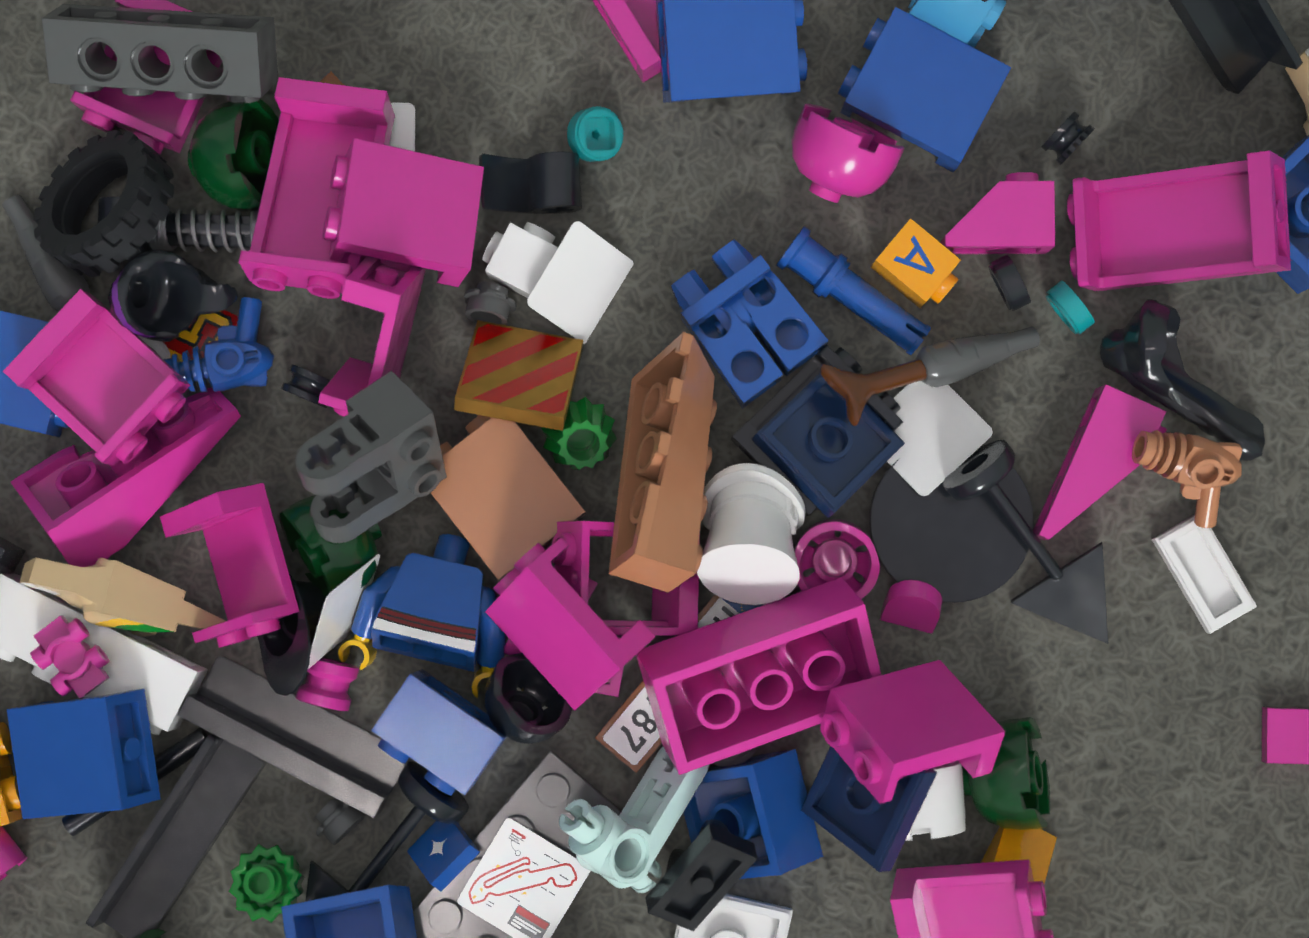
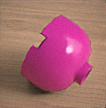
M805 104L792 137V157L799 172L812 181L809 191L823 199L838 203L842 195L858 198L874 193L882 187L894 172L905 148L896 145L897 141L892 137L851 118L852 122L835 117L831 121L828 119L831 112L830 109L813 104Z

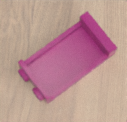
M279 77L274 98L281 114L250 251L242 250L238 262L249 281H252L259 288L269 291H283L286 286L304 288L315 296L335 299L340 297V293H343L345 279L366 256L347 252L344 253L341 261L329 259L331 241L323 240L322 236L328 207L337 208L339 190L330 188L334 161L337 155L345 157L354 138L389 146L395 114L388 93L384 90Z
M1270 150L1248 153L1247 160L1098 181L1085 177L1073 179V193L1069 194L1067 199L1068 217L1070 223L1075 226L1076 247H1073L1070 252V268L1073 277L1078 281L1079 287L1093 291H1106L1291 270L1285 159Z

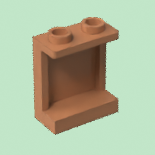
M478 415L465 427L470 435L453 448L448 442L440 445L447 478L442 480L431 494L498 580H502L515 568V563L538 543L545 547L553 540L557 533V522L578 521L587 513L516 422Z

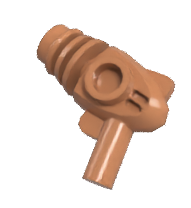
M1141 431L1133 444V462L1141 464L1146 470H1153L1164 478L1181 484L1180 493L1186 499H1197L1194 523L1202 528H1213L1216 526L1221 487L1233 484L1242 474V463L1239 461L1242 454L1240 444L1215 442L1199 435H1184L1180 432Z

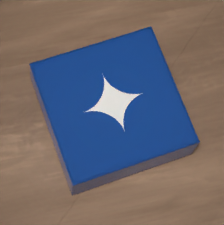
M435 821L407 850L428 882L441 892L480 853L458 822L445 824L439 821Z

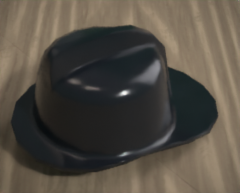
M291 575L290 579L300 612L279 618L280 630L257 636L268 684L276 694L283 696L296 692L304 681L309 667L311 647L326 599L322 590L310 582L296 581Z

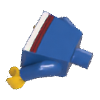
M439 535L433 557L408 553L401 566L388 568L368 585L362 593L351 630L355 635L343 643L338 650L340 661L345 662L348 659L352 645L360 647L364 653V660L360 665V670L373 663L376 658L377 649L472 672L475 670L477 661L482 667L474 675L472 693L478 698V683L480 680L490 677L497 663L504 658L506 635L485 613L497 599L495 591L483 585L482 570L465 565L470 547L469 542L456 535Z

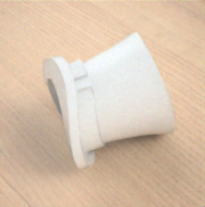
M741 463L721 470L704 488L703 495L707 497L708 504L702 523L710 532L703 550L702 561L697 571L698 577L709 591L730 602L743 605H762L780 600L793 591L800 578L792 535L796 534V530L804 523L806 511L804 501L796 488L786 478L768 467L752 463Z

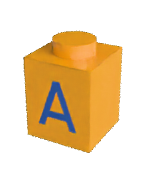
M910 218L870 268L917 307L921 308L929 298L939 304L959 279L951 272L961 259Z

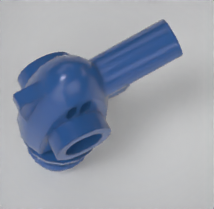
M250 297L241 298L237 326L231 325L219 328L217 333L219 341L205 344L204 358L201 356L199 346H196L192 349L194 360H191L188 350L182 352L183 362L179 361L177 354H172V358L163 359L191 385L189 387L190 391L196 392L195 381H198L201 392H208L206 379H209L214 392L226 391L240 386L263 387L267 385V371L272 367L274 354L269 347L257 342L262 301Z

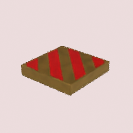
M477 320L456 391L454 410L563 431L582 354L583 340Z

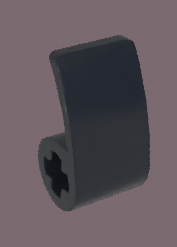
M565 151L545 152L533 155L528 159L502 157L485 153L479 156V166L484 167L481 188V205L483 209L526 214L573 213L582 209L580 163L577 153Z

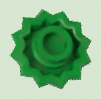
M586 396L577 402L570 400L563 431L545 427L541 428L547 437L543 448L553 452L555 463L569 465L572 470H580L585 466L593 468L596 462L604 461L609 456V448L617 439L611 430L615 419L605 414L604 404H592Z
M258 844L252 853H241L239 865L230 870L234 882L228 892L236 898V910L246 911L252 922L263 917L272 923L282 913L281 907L296 904L297 897L304 891L301 883L305 877L299 872L297 860L292 855H286L278 845L267 849Z

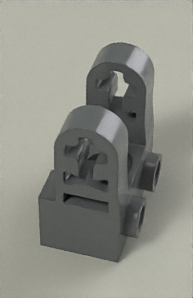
M390 371L345 401L348 414L306 441L296 453L295 463L301 483L307 491L316 495L311 503V515L316 530L328 542L344 543L353 540L377 522L402 509L416 498L430 494L442 480L447 478L433 411L393 371ZM346 444L351 456L348 454L346 447L341 450L340 446ZM321 461L328 466L334 464L327 471L321 466L314 467L316 463ZM360 493L365 505L362 504L360 497L355 499L354 494ZM336 509L342 514L348 512V515L340 519L336 515L329 517L328 512Z

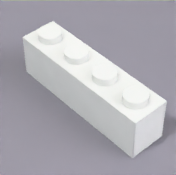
M0 574V659L13 662L15 657H18L34 665L31 672L33 675L51 683L50 679L58 674L59 670L53 663L43 670L34 662L30 652L37 648L39 643L33 636L59 616H64L68 623L78 618L90 634L83 641L90 648L98 645L106 653L110 661L102 667L110 678L84 698L145 689L151 734L159 735L161 730L169 732L180 727L183 718L178 716V713L187 696L197 693L208 669L144 637L131 634L130 630L103 627L87 622L83 617V610L71 606L57 595L19 583L21 576L17 574Z

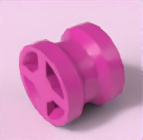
M322 657L307 670L305 684L298 688L296 699L324 708L349 711L352 701L348 694L350 683L357 679L360 668L352 664Z

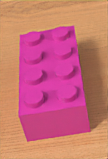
M842 577L647 646L636 654L661 743L679 775L821 724L831 688L881 675L865 604Z

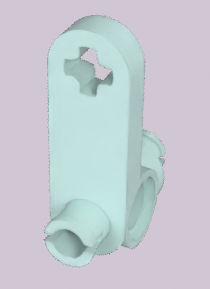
M662 746L619 816L605 805L591 807L583 799H578L568 804L565 810L572 814L575 819L572 821L566 815L561 814L559 826L565 833L569 834V847L576 854L580 865L587 870L600 874L617 888L631 886L638 893H646L653 889L656 883L647 874L649 872L655 878L660 879L662 868L655 861V858L705 777L709 765L679 775Z

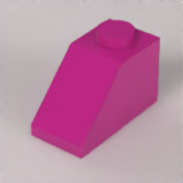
M1032 172L1007 174L1006 181H999L945 235L940 243L953 254L1048 253L1055 247L1054 181H1039V175Z

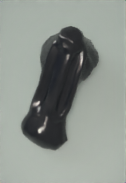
M1147 299L1125 328L1115 329L1102 339L1100 357L1105 368L1123 376L1131 385L1145 395L1197 425L1203 432L1213 436L1218 442L1240 444L1242 447L1240 460L1251 461L1262 456L1265 438L1264 425L1251 413L1236 408L1210 388L1192 379L1185 372L1176 339L1181 319L1175 308L1159 303L1154 299Z

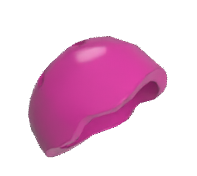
M842 519L817 522L799 537L794 552L800 574L797 584L801 591L842 577L858 597L862 599L868 595L877 582L880 564L875 546L870 537L851 522ZM835 531H841L839 537L835 536ZM813 540L817 543V546L813 547L808 545V543ZM865 545L867 547L865 551H856V548ZM809 568L815 569V571L810 575H803V572ZM853 573H859L863 576L864 580L862 582L858 581L853 576Z

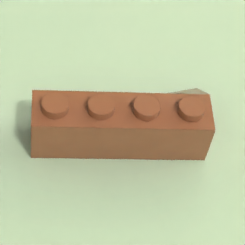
M686 332L681 333L638 372L631 381L608 573L667 593L694 576L702 561L703 549L699 545L700 524L705 516L708 504L707 497L703 493L705 474L712 460V449L708 446L710 425L714 420L717 410V402L713 399L715 376L694 335Z

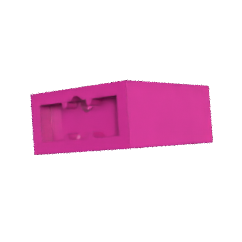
M557 522V533L553 538L552 544L562 537L569 546L554 561L556 570L588 604L590 537H613L615 522ZM697 572L669 593L652 588V620L641 621L655 636H678L698 629L699 577ZM639 620L602 621L615 635H624Z

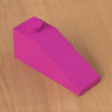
M1106 384L1094 390L1033 528V532L1039 540L1052 538L1141 465L1134 463L1132 460L1134 441L1141 431L1152 432L1158 430L1161 433H1166L1167 429L1161 426L1166 414L1165 410Z

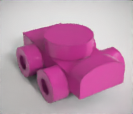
M59 616L33 636L39 643V646L31 651L30 655L34 662L43 670L52 663L56 666L59 673L52 677L50 682L61 696H66L74 690L81 699L110 678L102 668L110 661L106 653L98 645L90 648L83 641L90 634L78 618L68 623L64 616Z

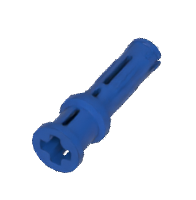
M804 226L775 266L781 270L789 268L813 286L812 293L816 296L824 298L828 295L832 296L904 349L908 355H912L924 339L922 337L927 336L931 327L919 321L848 268L851 263L847 261L848 258L841 253L836 256L812 239L810 237L811 230Z

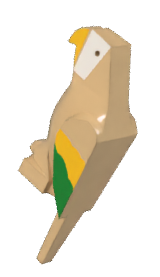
M35 557L25 563L19 582L34 589L57 595L71 606L83 610V617L87 622L103 627L131 630V634L140 637L156 635L157 632H176L178 624L202 630L226 621L185 601V590L117 560L99 558L95 565L78 567Z

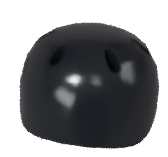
M523 653L512 654L502 658L497 663L485 686V708L490 721L503 735L513 741L525 744L545 741L561 731L570 719L572 707Z

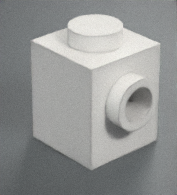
M526 222L523 229L510 223L504 235L495 232L482 258L483 261L488 263L485 269L488 278L528 298L558 248L552 244L555 236L530 222Z

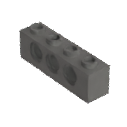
M62 4L42 18L49 83L68 84L72 91L95 92L104 87L122 88L123 94L129 96H145L153 94L155 91L174 92L176 98L184 100L201 99L208 96V94L227 95L228 101L233 103L244 101L245 103H253L259 101L278 82L274 17ZM102 43L107 44L113 49L117 61L110 59L105 54ZM154 46L165 51L169 57L170 65L158 59ZM206 49L214 51L219 55L224 69L218 68L210 62Z

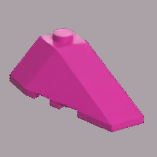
M211 387L208 388V392H199L187 397L182 408L167 422L162 423L158 420L144 435L148 439L146 446L134 459L126 464L122 461H119L116 466L103 464L95 457L96 452L94 450L79 456L75 445H72L54 453L10 483L69 565L78 567L95 565L99 558L109 559L111 555L124 548L241 416L237 408L220 391L214 392Z

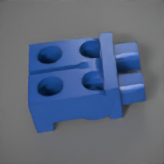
M734 239L712 256V261L726 279L724 282L710 291L697 272L692 270L671 285V290L683 311L681 312V321L690 333L694 335L698 345L714 365L743 409L779 383L783 377L782 371L786 376L790 375L816 356L828 344L829 340L780 279L770 270L764 258L759 255L754 259ZM755 332L762 340V342L765 344V346L768 348V350L771 352L776 363L773 361V359L770 357V355L767 353V351L755 337Z

